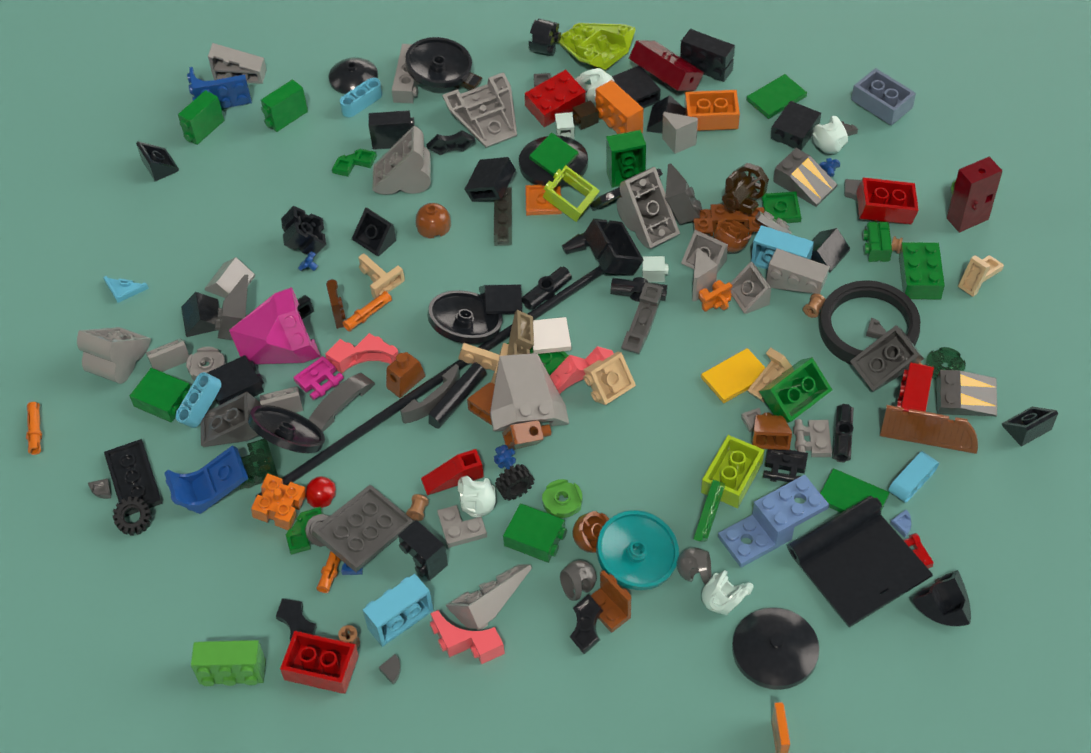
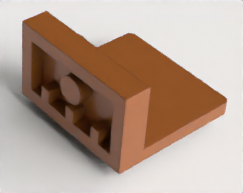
M603 570L600 572V589L590 596L603 610L598 619L612 633L631 619L632 597L625 588L622 589L618 585L617 580L612 574L608 575Z

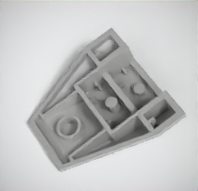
M504 72L489 77L486 85L460 94L457 89L442 95L449 111L485 148L517 136L511 85Z
M537 353L499 357L490 410L493 431H504L510 425L537 420L539 422L549 421L550 426L569 424L566 405Z

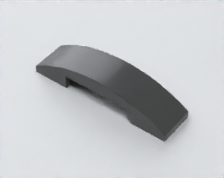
M645 282L639 298L640 302L631 327L626 333L621 349L640 354L654 322L663 287Z
M457 364L442 375L443 384L422 402L419 403L414 399L400 410L403 423H411L429 415L430 411L460 379L459 366Z
M362 373L348 378L322 400L308 420L324 432L335 422L334 416L358 394L363 396L375 385V382Z

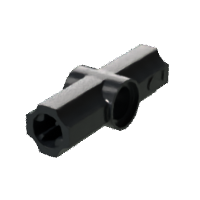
M563 266L559 267L549 276L541 277L538 285L522 297L524 306L529 311L534 310L543 301L555 296V292L572 279L569 270Z
M636 277L633 280L613 278L610 294L630 296L632 300L640 302L639 298L644 284L649 282L642 277ZM650 283L663 287L660 300L665 301L668 285Z
M842 404L836 407L833 459L843 463L851 460L854 408L849 404Z

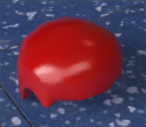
M316 477L307 484L306 499L307 503L312 507H327L331 504L333 497L336 496L335 483L329 478Z

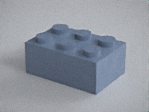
M875 68L854 85L851 100L888 124L893 125L913 108L916 93Z

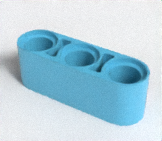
M370 78L340 98L343 116L353 117L382 97L380 80Z
M206 372L200 373L176 412V420L186 426L196 428L221 388V381Z
M921 451L892 482L888 491L907 503L934 474L939 466V462Z

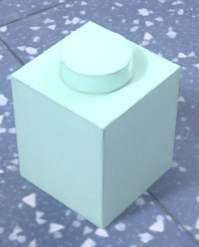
M572 112L555 114L557 136L575 139Z
M665 256L643 257L642 277L648 282H665V275H668V264H665Z

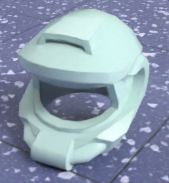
M600 68L583 72L575 79L585 91H588L586 98L588 101L591 100L593 104L596 103V88L610 80L614 81L611 75ZM588 80L591 81V84H585V83H586Z
M831 116L830 123L826 125L817 124L813 128L814 144L827 154L838 153L848 142L847 132L837 116Z
M469 476L461 477L458 480L460 505L463 512L477 518L489 514L494 509L496 503L495 486L491 485L489 478H484V482L473 481Z
M726 570L720 574L715 573L704 586L701 593L702 602L706 608L723 615H728L753 590V584L749 582L733 586L728 581L729 577Z

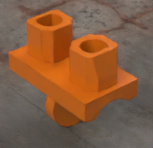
M718 280L712 285L714 291L709 292L707 288L699 291L698 298L702 302L704 312L713 307L715 309L720 307L722 310L728 309V302L731 301L732 297L731 288L733 287L730 282L724 284L721 280Z

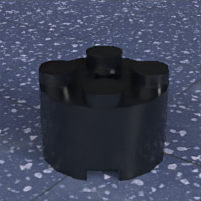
M539 18L534 20L530 30L532 42L529 41L528 43L529 49L539 53L554 55L556 42H559L561 38V32H558L559 23Z

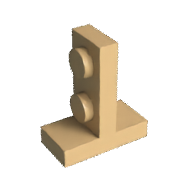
M364 253L358 257L359 269L363 274L370 276L374 282L370 285L374 299L384 291L389 293L405 281L403 269L400 266L386 273Z
M975 255L971 258L958 287L973 297L977 295L984 281L1002 271L1004 264L990 255L984 259H980Z
M463 343L458 359L472 364L477 362L484 369L493 370L491 382L495 384L499 357L507 355L509 344L503 343L500 353L496 354Z
M771 347L766 352L771 362L747 390L752 396L762 402H765L759 391L792 367L784 355Z

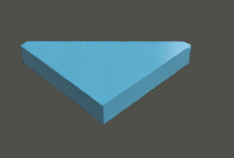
M107 276L103 277L117 303L149 289L145 282L140 284L134 283L132 280L120 278L116 280Z

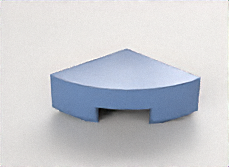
M904 510L892 519L890 523L904 538L911 530V516L907 510Z

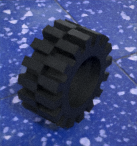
M516 464L515 467L510 466L509 470L505 469V473H500V477L495 482L496 488L505 500L511 501V499L515 500L517 496L519 498L522 497L523 493L526 494L528 492L527 489L532 488L531 485L534 484V478L526 466Z
M127 497L128 500L123 498L121 500L122 503H117V508L113 509L114 515L112 516L115 525L124 534L127 535L128 533L130 536H134V533L139 535L142 530L145 532L147 530L146 527H149L151 524L150 520H152V513L147 503L142 499L139 500L138 497H134V499ZM131 509H136L140 512V518L135 523L125 521V514Z

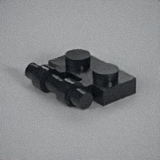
M768 449L765 467L773 469L772 471L764 470L763 478L771 479L770 481L777 482L778 480L790 483L801 477L796 476V473L805 474L808 453L794 450ZM779 469H780V470H786V471H791V472H790V475H789V474H784V473H778V471H779Z

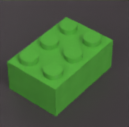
M259 640L194 642L191 667L200 685L213 686L214 684L233 686L244 683L246 685L264 683L266 658Z

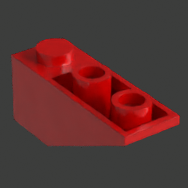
M473 449L454 456L423 476L421 481L426 494H434L458 486V480L464 476H469L473 481L483 478V465L477 450Z

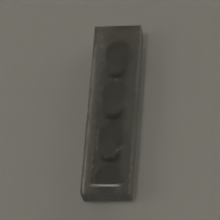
M507 187L501 200H494V246L512 245V187Z

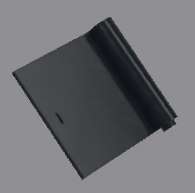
M868 496L787 545L792 558L849 628L933 576L925 564L881 515V502L877 497L873 498L872 496Z

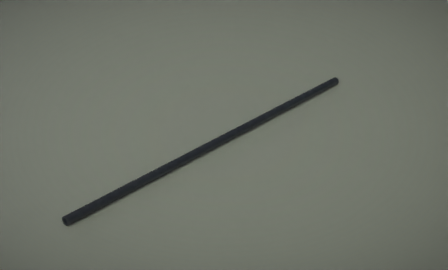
M599 265L529 312L528 315L533 316V320H535L604 274L601 266ZM512 324L499 332L493 339L478 346V348L489 351L509 338ZM460 359L284 476L282 478L283 484L288 486L290 482L296 481L402 410L412 400L418 399L442 383V375L455 364L459 366L460 371L470 363Z

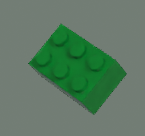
M641 130L606 136V173L611 188L619 187L622 181L646 170V143Z
M902 242L899 263L903 292L910 299L941 300L945 283L939 243Z
M813 357L798 361L759 392L773 415L783 416L786 422L789 423L830 393L832 388Z

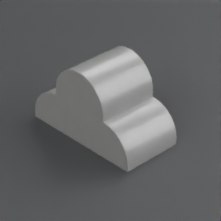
M413 126L373 165V191L385 195L396 193L399 190L416 194L425 191L430 186L431 155L428 149L424 147L423 132L416 126Z
M656 167L647 169L620 183L621 198L617 200L618 213L625 226L631 231H635L638 239L645 247L652 248L680 234L672 210L665 199L666 194Z
M120 327L79 330L77 336V346L80 351H83V369L86 372L119 384L124 383L129 378L136 361L144 356L151 341V338Z

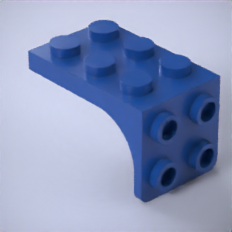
M189 67L190 73H187L189 83H191L189 85L190 94L194 95L192 100H195L206 90L218 96L221 109L252 103L245 75L203 81L196 78L193 67Z
M233 445L195 472L178 474L167 470L164 473L166 484L171 492L172 501L176 505L183 506L199 514L248 480L238 448Z

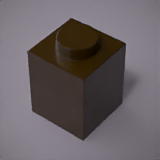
M591 100L573 107V122L580 130L599 123V111Z

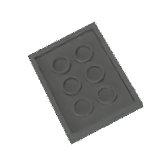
M369 485L312 530V535L352 570L357 572L395 541L398 535L414 521L372 485Z

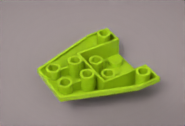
M577 23L567 32H564L557 43L577 60L606 70L629 52L635 27L626 24Z

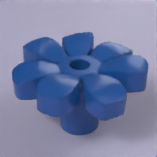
M828 158L826 162L823 161L819 165L832 177L835 175V168L840 167V162L837 159L832 160V158Z
M311 251L304 261L300 263L298 269L301 271L303 268L309 267L314 271L318 267L313 262L316 254Z
M502 445L495 449L497 453L494 456L495 463L501 469L504 467L507 470L510 469V466H513L516 462L515 457H512L515 451L512 448L508 450L507 445Z

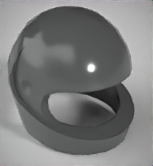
M689 548L683 551L677 559V570L680 576L692 582L694 575L700 573L703 583L706 585L711 579L709 552L699 548Z
M575 560L569 563L560 572L561 586L571 601L579 600L582 590L586 593L590 592L597 580L594 567L583 560Z

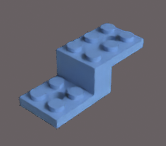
M803 475L756 500L752 515L719 532L718 538L738 565L743 567L791 541L794 527L827 510L829 504L806 475ZM802 498L805 502L803 504L796 503L794 499ZM749 538L752 540V543L744 544L741 540Z

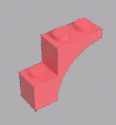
M369 333L356 347L340 339L325 355L326 359L335 366V369L343 373L350 367L367 361H381L391 364L396 360L399 351L395 346L388 345L380 337H375Z
M597 346L585 359L569 355L550 375L559 394L574 383L583 380V376L586 375L584 372L585 368L598 360L603 361L614 354L613 351Z
M439 610L431 613L432 622L429 623L433 634L438 633L440 637L438 640L442 652H447L449 657L470 649L473 657L479 658L481 664H484L505 654L504 644L495 627L482 631L463 630L446 621Z

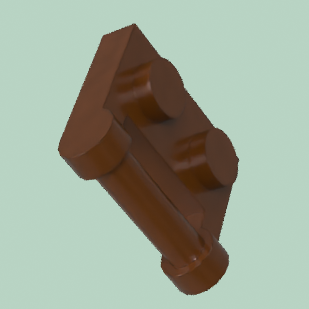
M330 279L327 281L326 286L336 328L338 329L344 327L342 320L346 319L341 297H338L337 281Z

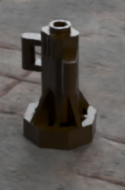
M746 163L727 177L725 194L722 196V201L729 211L737 209L750 215L759 205L755 200L761 198L767 192L769 178L760 166Z

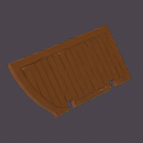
M886 406L880 436L977 454L978 438L968 419L955 417V420H949V416L913 409H909L908 413L904 412L902 407Z

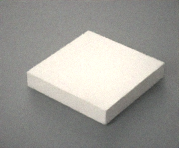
M566 317L533 320V353L541 354L571 350Z

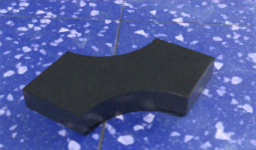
M461 130L449 136L437 134L426 145L427 149L439 155L451 150L464 152L475 142V138Z
M589 594L573 607L577 616V624L575 630L570 635L572 641L583 654L587 653L600 641L596 632V622L599 615L603 612Z
M282 598L276 619L289 627L290 641L294 631L315 635L317 626L303 616V603Z

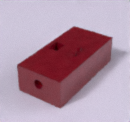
M636 40L628 58L677 91L696 90L704 74L703 71L656 41Z
M990 156L958 170L947 220L959 233L990 218L1003 172Z

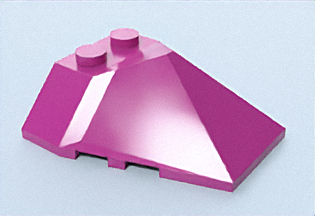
M292 287L274 293L229 330L240 357L245 355L248 361L252 360L254 364L304 363L321 357L315 340H310L297 309L299 302Z

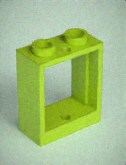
M565 166L562 171L558 169L553 176V182L549 181L545 185L543 198L577 222L595 200L600 190L568 166ZM562 179L586 197L578 208L553 191Z

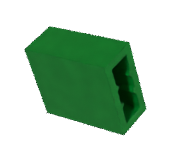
M293 79L261 99V110L265 117L264 122L268 128H272L275 132L280 131L308 112L303 87Z
M206 90L178 114L184 138L196 145L225 121L218 96Z
M150 368L129 396L134 407L172 423L176 418L179 406L191 387L185 381Z
M520 503L503 534L504 546L549 563L551 557H555L558 552L560 540H564L566 536L565 520Z

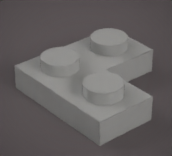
M759 211L755 216L758 221L772 229L792 234L787 222L779 217L777 220L774 219V216L767 211L764 213Z
M457 505L437 510L448 548L487 537L482 517L462 522Z

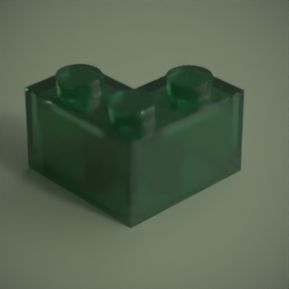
M261 439L247 443L250 455L241 457L248 480L239 485L240 490L252 488L263 483L267 473L278 477L267 440Z

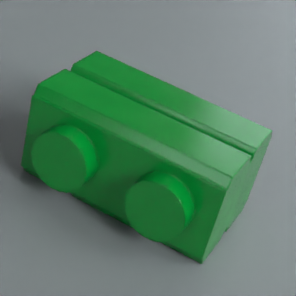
M868 222L862 234L863 240H866L864 254H868L869 262H889L892 255L889 223Z

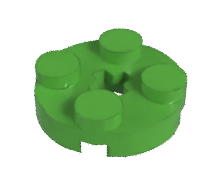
M559 479L546 486V490L542 494V503L544 509L549 514L559 518H567L581 510L583 502L582 491L577 484L569 483L565 479ZM563 495L564 498L567 497L568 499L561 502L559 501V496Z

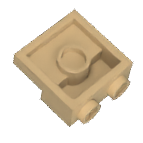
M616 352L603 361L598 360L584 369L586 375L583 378L587 385H591L593 400L607 405L636 386L622 352Z

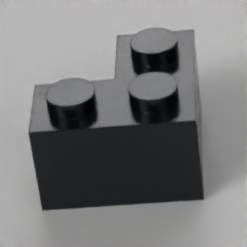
M415 520L398 535L400 549L405 554L409 553L413 557L416 566L415 570L421 577L425 576L430 581L448 566L445 545L418 520Z

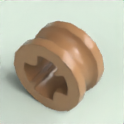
M896 236L893 237L892 252L900 253L903 238L897 239Z

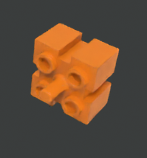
M267 473L261 486L262 496L257 495L251 507L252 517L268 523L270 518L274 520L275 526L289 530L296 519V509L300 510L306 497L305 487L290 482L288 486L284 485L282 478Z

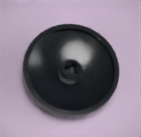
M429 37L421 39L409 47L406 53L405 66L410 76L423 85L433 88H450L463 83L469 77L472 68V58L467 49L456 41L442 37Z
M547 136L537 138L528 143L519 155L521 174L535 185L545 186L549 181L553 182L554 180L551 174L529 159L532 152ZM558 136L579 152V155L568 167L582 177L588 167L586 149L581 143L572 138ZM562 179L557 186L562 187L569 184Z
M460 290L444 292L434 297L429 304L427 314L430 325L440 335L456 342L468 344L483 343L493 339L499 333L503 319L502 314H485L479 294Z
M259 405L252 408L248 416L250 427L259 436L281 448L299 453H315L321 450L325 442V436L318 426L293 411L271 405Z
M764 608L749 614L740 622L734 633L732 652L738 669L747 679L764 688L781 690L801 684L813 673L819 657V642L812 626L800 615L782 608Z

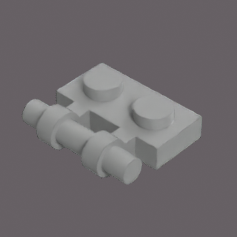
M801 419L795 420L793 428L797 440L795 442V449L800 452L811 451V457H831L832 447L828 420H808V427L803 425ZM804 436H809L810 441L806 442Z

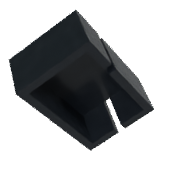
M689 29L681 40L680 57L703 71L704 75L725 82L733 71L735 45Z
M593 219L583 234L604 273L633 276L644 261L623 222L611 220L607 222V220Z

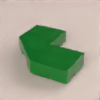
M358 149L353 154L342 155L337 158L332 168V173L349 177L354 165L371 168L377 153Z
M321 507L301 512L293 527L286 533L291 555L311 549L308 538H306L305 528L307 522L313 516L322 514Z

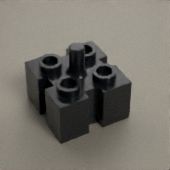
M292 206L281 218L284 231L283 242L288 248L295 250L299 248L302 253L307 255L312 251L317 255L326 246L325 234L321 233L324 229L323 218L312 213L307 215L305 210Z

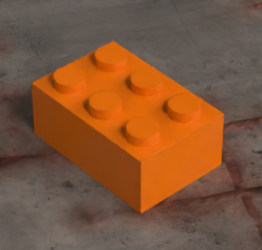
M613 80L596 88L595 101L596 108L599 111V118L603 119L608 127L612 128L617 134L641 130L643 133L644 108Z
M737 90L685 92V115L698 118L697 131L739 129L740 112Z

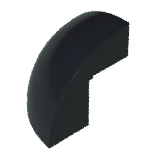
M958 570L936 579L934 584L930 587L922 588L912 599L922 614L937 623L947 626H965L971 622L969 598Z

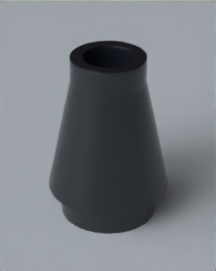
M578 233L561 245L566 255L586 250L589 244L583 235L584 233Z

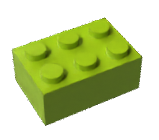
M727 435L702 479L701 493L708 496L713 480L725 483L720 501L738 508L763 464L765 450Z

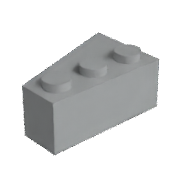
M212 43L208 59L214 80L245 75L247 83L263 84L267 71L263 57Z
M777 248L769 263L766 281L771 288L820 294L826 282L830 266Z

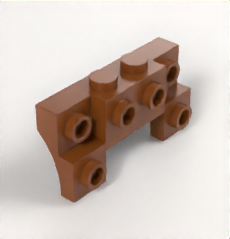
M711 204L710 209L700 210V218L692 220L694 231L698 230L704 234L710 233V236H713L718 221L724 218L727 219L726 222L735 220L749 229V235H752V232H758L761 225L767 227L755 217L759 211L764 213V207H757L749 215L737 209L729 211L725 204Z

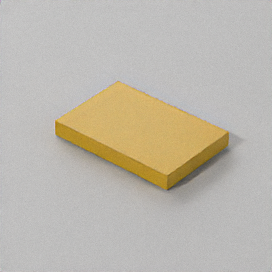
M746 348L701 374V378L724 404L747 391L765 367Z

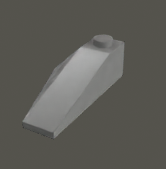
M518 564L496 576L497 581L482 583L479 585L480 590L471 594L467 591L448 603L446 607L467 628L483 629L499 613L532 567L528 564Z

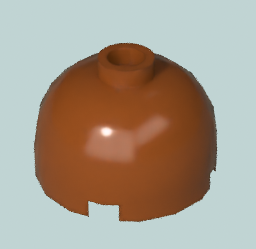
M438 203L423 205L416 214L418 233L423 237L431 239L438 235L440 237L444 236L449 232L451 218L447 209Z
M720 219L714 230V238L728 244L727 253L743 250L751 238V234H748L749 229L738 221L726 222L727 219Z
M597 511L588 512L580 516L572 530L575 544L587 553H596L599 533L609 518Z

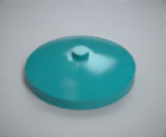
M632 510L621 512L604 524L597 539L596 553L601 568L608 575L612 574L619 585L632 590H649L662 585L672 575L677 566L679 546L675 534L663 520L648 512Z

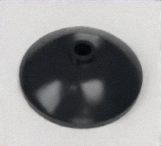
M359 57L341 60L329 72L331 87L342 94L350 92L370 78L378 79L376 66L371 61Z

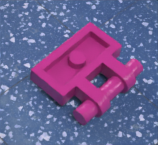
M324 356L293 377L295 383L305 392L311 389L314 390L309 394L312 400L324 396L326 391L332 387L335 388L344 379L341 373L333 375L336 372L335 366ZM325 379L328 380V381H327L326 383H324L322 386L319 385V383L322 382L323 380H325Z

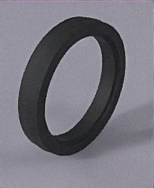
M863 280L845 284L834 290L822 306L819 316L821 338L833 355L852 365L850 361L863 350L856 349L842 341L834 331L831 322L834 311L848 300L871 297L886 301L896 307L904 316L908 326L907 337L914 346L920 335V315L914 302L901 290L883 282Z

